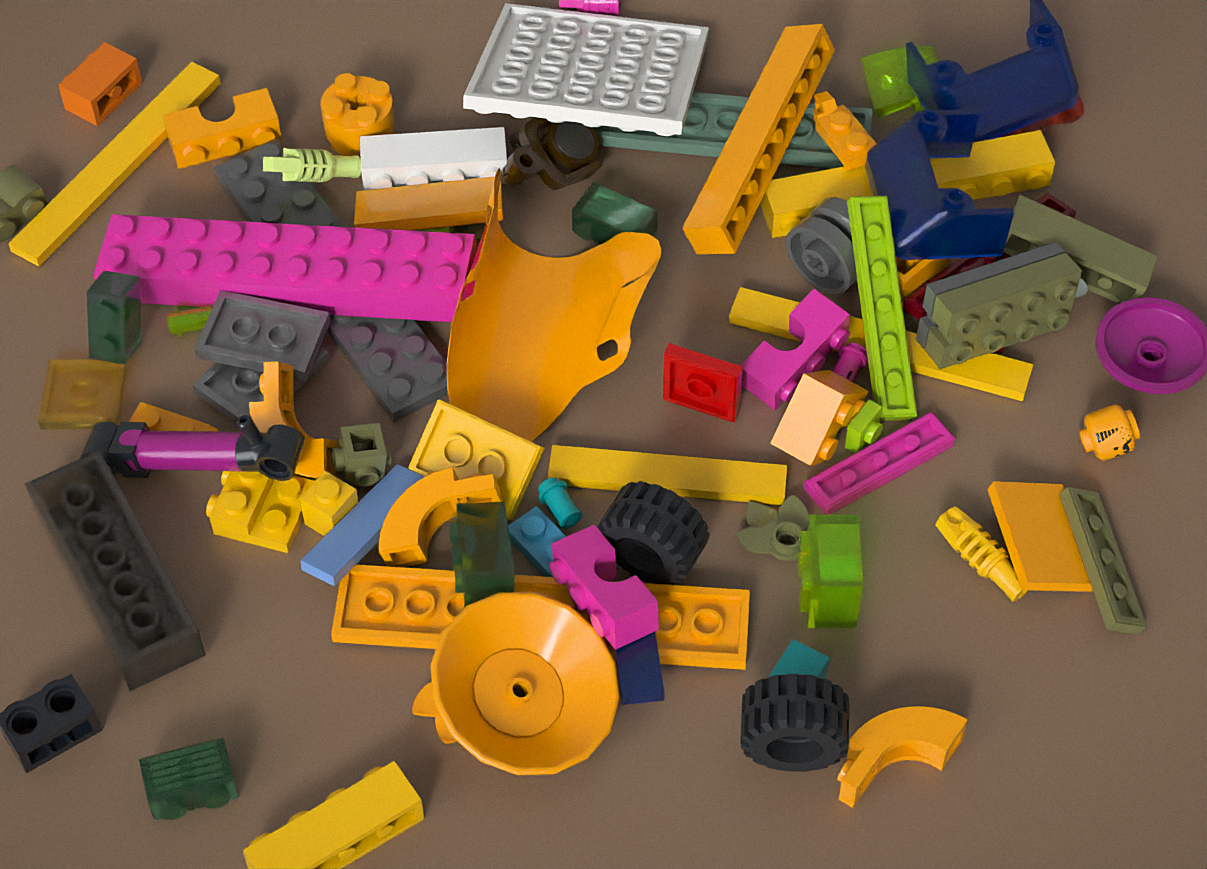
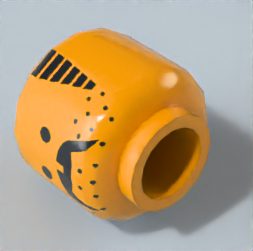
M1117 404L1086 414L1084 417L1085 429L1078 431L1085 452L1093 451L1095 456L1102 461L1133 451L1135 440L1140 439L1139 429L1130 409L1124 411Z

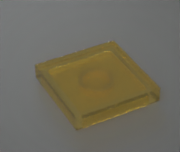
M49 359L38 417L40 429L92 430L98 422H111L118 425L127 372L125 360Z

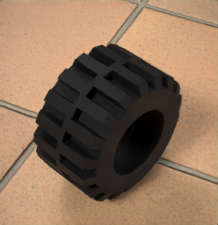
M638 481V483L630 482L623 486L597 526L599 531L615 549L616 564L634 576L637 575L638 578L653 584H681L687 578L708 543L707 541L710 533L707 531L708 525L701 518L702 515L687 500L660 485Z
M807 674L770 676V678L756 681L755 685H750L742 696L740 745L741 749L744 750L743 753L759 765L789 772L820 770L827 768L828 765L837 764L841 761V758L847 755L849 749V697L847 693H844L843 688L839 685L832 684L830 680Z

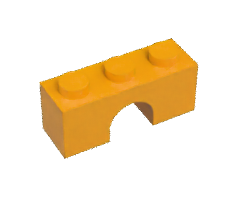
M267 88L233 96L235 112L224 121L212 122L204 119L200 114L198 106L164 114L163 119L168 140L178 169L249 151L276 138L282 142L278 116Z

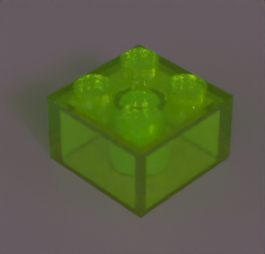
M809 515L807 531H800V553L797 554V576L801 577L799 612L807 613V628H857L863 590L859 515Z

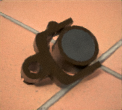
M532 117L519 132L511 134L510 143L516 150L503 167L502 177L509 174L508 178L505 179L506 183L516 186L522 183L523 180L539 175L541 180L553 190H559L587 180L602 167L599 160L589 164L599 151L597 134L592 127L585 126L580 122L564 121L555 123L548 121L546 118ZM550 126V127L542 134V136H541V138H540V140H539L538 131H539L540 129H542V128H545V127Z

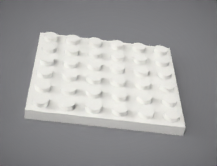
M505 3L464 93L463 108L474 109L482 114L498 112L507 113L516 118H527L529 116L546 118L548 121L555 123L571 121L580 122L588 127L604 125L618 127L628 132L645 130L653 131L661 136L681 135L707 45L709 27Z

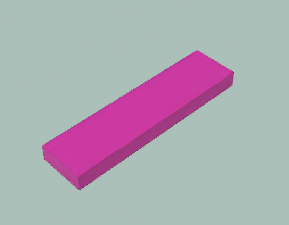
M931 411L809 478L804 483V489L824 514L829 516L953 447L955 437Z

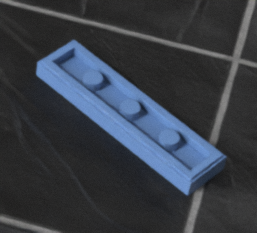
M397 464L301 559L302 571L335 586L379 541L383 522L396 500L410 486L424 478V476Z

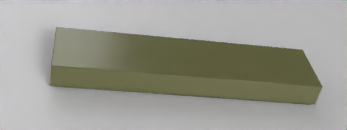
M1067 487L1059 495L1106 629L1138 635L1147 628L1146 622L1099 493Z

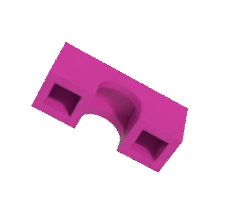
M813 289L789 314V333L799 339L802 344L794 350L781 351L764 340L740 365L743 367L741 386L774 411L784 401L789 403L803 373L820 371L825 363V357L833 348L839 350L846 343L850 336V314L816 289Z
M595 525L552 543L553 561L550 562V570L553 578L559 585H565L576 608L580 611L584 610L588 614L596 633L600 637L605 636L615 650L659 630L658 601L637 575L621 582H609L617 578L615 549Z

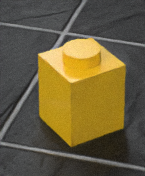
M324 470L300 497L304 524L325 536L358 504L357 490Z

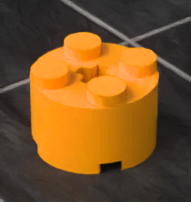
M344 73L338 75L335 78V83L330 85L322 95L320 105L326 140L331 143V148L335 152L343 156L356 155L361 158L360 136L395 134L392 95L386 82L370 77Z

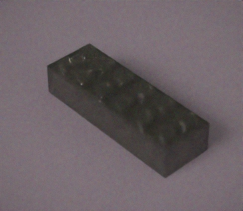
M100 450L25 483L34 511L129 692L206 656L198 627Z

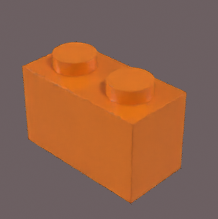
M104 42L94 52L90 53L72 73L65 76L58 86L65 110L98 126L142 84L137 58Z

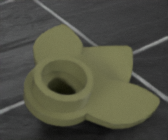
M795 495L789 496L782 503L779 511L750 501L746 510L748 528L737 532L735 537L741 546L756 554L771 553L775 558L783 561L796 560L807 549V536L804 531L810 521L809 513L802 501ZM790 542L793 545H783L781 543Z

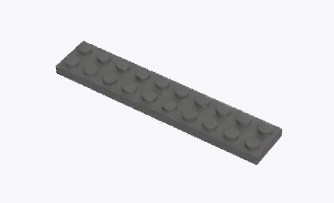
M277 138L213 167L215 177L248 222L344 227L311 182L283 181V172L263 171L264 156L283 157L284 147ZM330 315L331 322L327 329L328 333L393 422L448 395L447 363L415 320Z

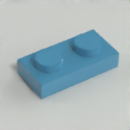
M536 506L505 527L506 537L545 577H553L550 570V562L553 561L552 543L566 536Z

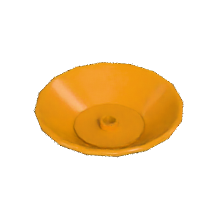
M499 592L465 606L441 632L430 665L433 701L450 735L480 762L515 775L556 774L588 759L611 732L620 701L616 662L603 638L594 630L593 625L570 605L536 592ZM518 687L523 690L525 697L516 696L513 693V688Z

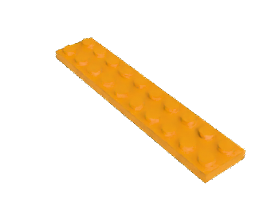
M356 564L340 580L331 636L332 641L337 643L436 649L441 632L465 606L499 592H536L570 605L590 624L592 623L591 618L584 610L580 611L576 608L565 585H559L553 577ZM643 583L658 601L659 630L616 650L605 636L602 637L615 661L745 670L750 590Z

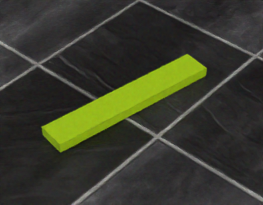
M887 196L850 197L847 201L873 402L882 406L880 421L913 420L917 417L888 199Z

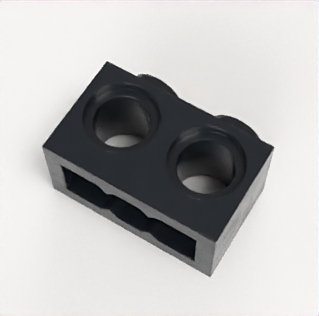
M72 674L49 682L39 692L22 701L11 703L0 713L1 732L26 773L102 731L94 708ZM73 707L67 712L59 713L63 708ZM28 728H35L30 733L21 734L24 730Z

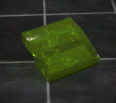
M932 46L902 47L860 58L878 118L912 106L917 114L949 102Z

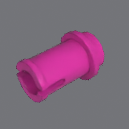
M848 343L840 348L838 353L839 360L832 372L853 382L859 369L864 368L868 362L866 357L867 351L859 344Z

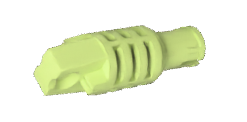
M283 148V157H263V171L283 172V181L327 182L332 177L359 178L361 175V159L356 155H332L325 149Z

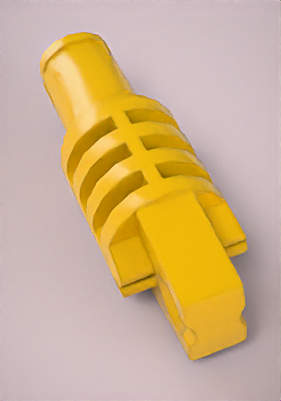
M957 506L950 508L940 515L935 524L953 549L957 553L961 552L960 556L965 561L969 560V566L972 569L977 568V574L980 577L990 578L1005 592L1012 602L1017 601L1018 598L1020 599L1028 592V590H1021L1014 567L1008 561L1007 551L1003 547L998 548L999 543L995 539L991 540V535L987 531L983 532V527L979 523L975 522Z

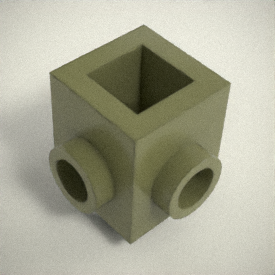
M380 423L340 427L338 448L332 449L333 467L335 472L341 471L343 482L350 486H370L374 483H379L384 478L385 466L391 465L390 446L388 442L383 440Z

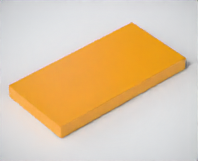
M495 176L356 191L354 228L414 231L486 223L485 214ZM501 181L498 191V221L503 220Z

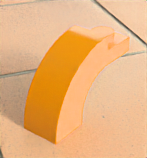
M279 361L263 362L264 372L260 376L259 385L260 391L264 396V402H249L250 416L260 432H267L269 427L278 424L295 428L306 439V444L295 473L306 477L318 478L325 470L338 478V472H335L332 461V449L338 448V441L311 437L301 428L294 412L293 365Z
M451 467L434 472L410 486L392 505L381 528L379 553L386 565L389 567H408L428 563V547L431 538L436 530L446 521L462 514L503 507L502 492L494 474H474L466 479L459 480L454 468Z
M925 706L893 709L872 718L862 725L849 740L847 761L837 778L841 782L839 800L854 808L875 776L883 768L894 762L916 760L930 764L942 771L963 741L968 720L946 710Z

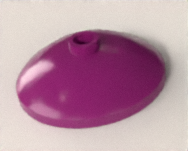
M1151 297L1127 300L1110 309L1098 326L1095 346L1100 362L1111 376L1132 389L1151 394L1176 393L1195 385L1207 372V327L1198 316L1180 304Z

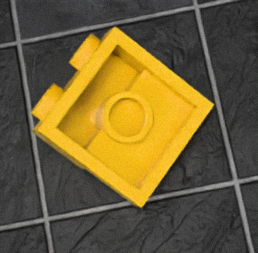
M223 471L221 483L224 485L220 495H211L206 508V515L210 518L213 534L289 553L304 519L300 497L314 483V480L293 476L290 480L278 481L268 478L260 472Z

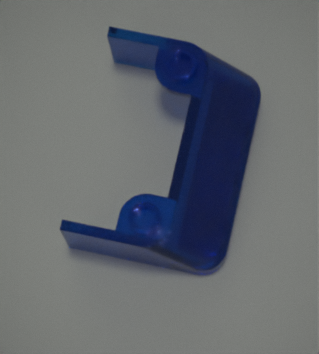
M1030 0V27L1026 33V42L1030 50L970 74H966L961 65L952 60H941L927 65L912 41L906 43L908 82L948 146L952 147L995 139L1070 109L1077 103L1079 84L1062 28L1042 0Z
M979 109L923 110L916 112L869 149L865 170L873 196H887L896 257L904 260L1002 256L1014 216L1013 208L975 209L972 198L961 189L938 188L930 162L932 158L970 157L981 115Z

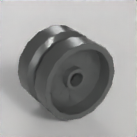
M837 197L826 198L812 210L807 218H803L786 235V248L795 268L810 284L821 291L834 295L844 293L857 280L847 200Z

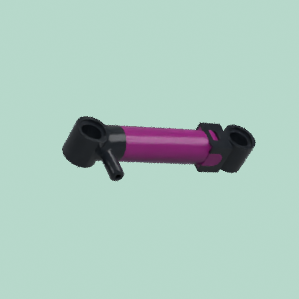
M249 415L240 416L236 422L241 432L150 430L145 422H121L120 425L111 422H98L91 431L80 456V462L90 472L106 477L115 475L118 469L124 477L148 478L151 470L260 472L273 480L286 481L294 476L306 444V439L295 428L281 424L269 427L267 432H260Z

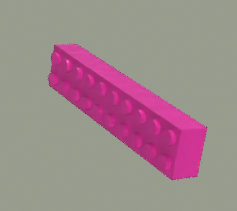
M111 214L93 277L105 300L113 302L213 308L220 290L321 310L329 312V315L452 322L460 292L470 273L478 245L475 234Z

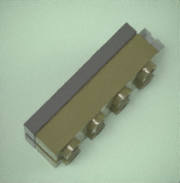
M1054 242L927 284L922 306L927 312V316L920 318L916 341L925 349V352L939 369L962 364L969 359L987 353H994L1001 348L1019 342H1026L1033 337L1051 331H1058L1068 326L1074 299L1085 295L1088 292V286L1080 277L1082 270L1067 253H1064L1065 251L1059 244Z

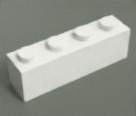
M504 127L360 136L361 172L364 190L494 177L499 168L502 184H508L505 181L508 178V174L502 177V169L507 164Z

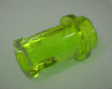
M211 304L182 311L172 308L173 312L166 313L170 336L177 335L178 338H181L182 333L203 330L212 310Z

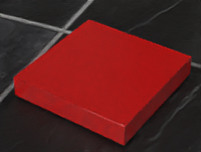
M669 343L664 352L663 399L735 423L740 413L743 367Z

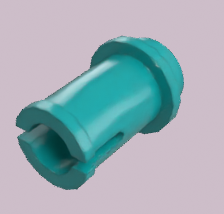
M551 477L542 482L538 487V492L540 493L538 498L542 504L548 505L562 529L571 528L580 522L583 514L569 496L566 482L559 480L557 477Z

